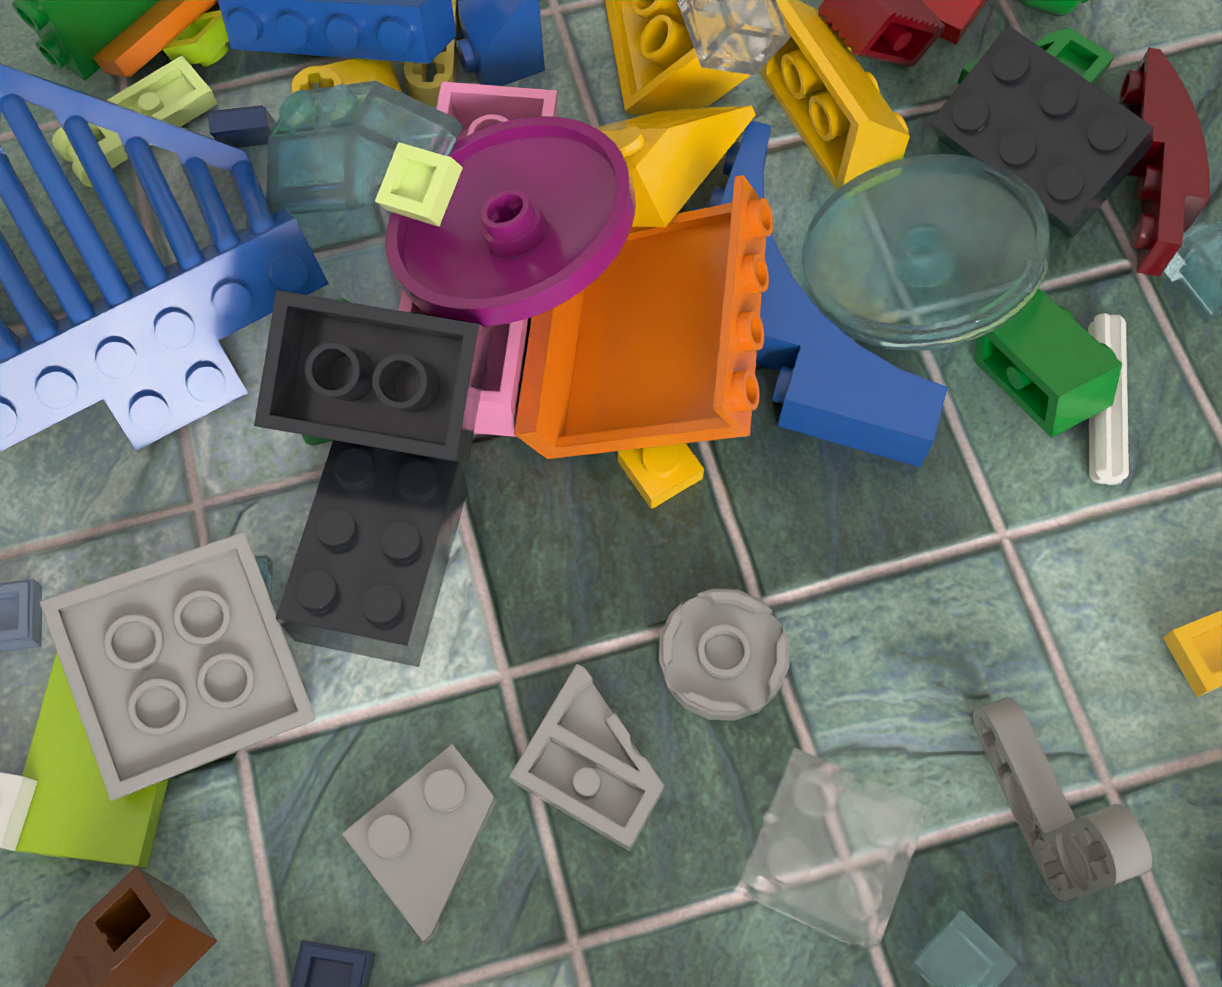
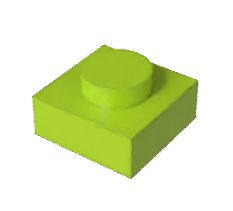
M221 10L201 14L194 23L190 24L163 48V51L169 59L173 61L183 56L190 65L200 63L203 67L219 61L229 49L226 45L229 39Z

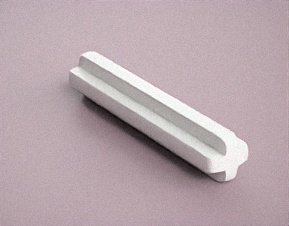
M1102 313L1094 317V321L1088 326V333L1099 343H1104L1113 350L1117 359L1122 362V368L1113 405L1089 418V476L1097 484L1117 485L1121 484L1123 479L1127 478L1129 474L1126 321L1121 315Z

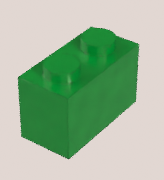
M1040 289L978 319L974 362L1051 438L1113 405L1122 362L1117 359L1109 346L1099 343L1075 321L1073 315L1066 308L1058 306Z

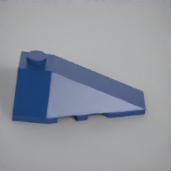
M458 0L463 39L456 41L455 44L460 62L467 74L475 72L481 85L504 86L545 71L539 0Z

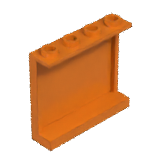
M744 175L735 176L732 203L676 214L666 228L631 227L629 235L618 255L595 281L566 302L532 317L514 430L515 436L546 459L750 436L752 410L758 407L760 397L755 368L757 350H760L764 344V327L760 317L762 292H766L769 285L765 247L766 237L770 236L773 232V215L768 201L765 198L759 197Z

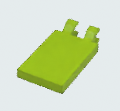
M56 651L22 776L38 782L16 850L9 851L129 867L137 866L138 868L147 869L169 779L117 800L110 801Z

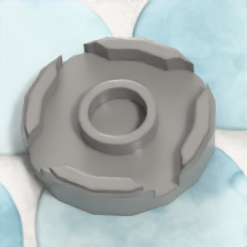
M710 589L698 593L697 597L689 599L684 604L682 602L670 613L660 634L658 667L667 690L685 709L708 720L735 721L758 713L778 694L789 668V639L784 627L781 628L779 621L772 615L773 611L761 599L740 590Z

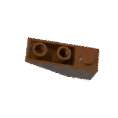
M135 866L78 921L45 987H172L217 940L184 894Z

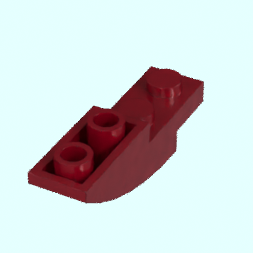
M1148 47L1137 70L1129 69L1126 73L1119 101L1120 104L1127 105L1128 110L1154 127L1152 147L1128 173V175L1138 177L1134 197L1136 200H1142L1141 213H1139L1135 220L1130 244L1132 248L1138 249L1136 273L1160 277L1182 246L1183 232L1188 231L1209 201L1210 178L1206 144L1199 118L1190 96L1176 70L1162 51Z

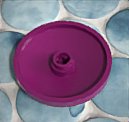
M539 116L514 119L474 132L440 152L439 154L453 158L463 168L440 226L438 227L392 212L386 230L385 245L389 265L404 292L414 304L429 315L480 324L481 326L521 321L553 309L571 299L595 281L607 269L623 247L631 230L636 208L635 189L621 151L606 134L584 122L562 117Z

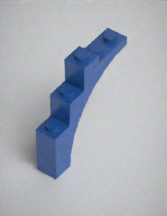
M751 121L746 127L741 143L735 141L728 149L723 167V175L729 176L725 188L717 186L714 188L709 207L732 203L735 176L744 175L759 197L764 198V167L771 131L770 125ZM772 232L770 236L766 237L765 247L769 285L766 292H762L760 317L764 327V344L760 350H757L756 364L780 371L772 401L783 404L778 427L921 467L934 442L948 387L897 368L858 345L825 317L793 278L774 240Z

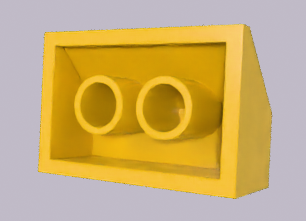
M605 0L625 112L632 116L662 110L710 106L751 76L733 0Z
M770 0L760 75L838 194L842 196L898 172L910 135L903 117L897 112L893 113L880 94L875 77L870 72L864 71L852 54L851 48L845 46L846 40L839 39V33L832 31V25L825 24V18L818 16V9L799 0Z

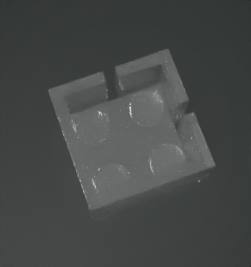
M794 748L784 765L762 819L764 822L755 836L733 891L863 952L876 948L882 940L930 807L869 780L859 791L850 788L854 773Z

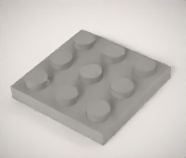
M245 532L39 602L110 801L117 800L316 719L281 625L276 620V612Z

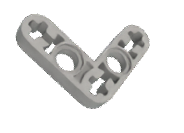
M1005 697L975 708L973 721L982 748L1045 883L1059 900L1067 901L1150 871L1152 868V854L1149 843L1138 821L1127 808L1121 804H1113L1075 819L1028 718L1014 699Z

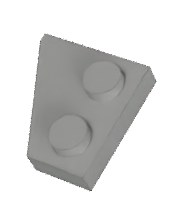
M576 664L509 776L514 784L628 851L634 845L664 790V784L647 759L639 753L631 741V735L616 713L613 714L594 686L590 674L584 667Z
M451 744L342 833L423 942L428 943L435 937L441 924L439 920L456 883L460 882L471 858V850L479 833L483 832L496 804V799L454 745Z

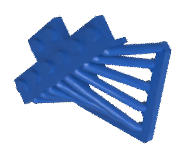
M0 63V116L2 112L104 298L91 303L0 144V197L67 315L56 320L37 295L0 230V282L29 335L23 338L18 337L6 325L0 314V451L104 399L137 451L247 394L245 386L218 340L273 313L276 290L309 295L329 284L296 218L285 208L274 214L271 213L254 167L243 149ZM25 101L50 109L55 114L141 278L140 280L130 285L127 283ZM88 123L118 133L127 157L177 262L169 266L164 265L143 229ZM148 144L177 153L183 172L186 175L208 228L211 245L200 250ZM206 164L230 172L247 216L246 228L236 232Z

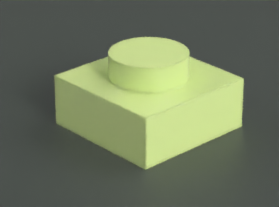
M398 142L375 202L387 211L439 227L463 168L451 157Z

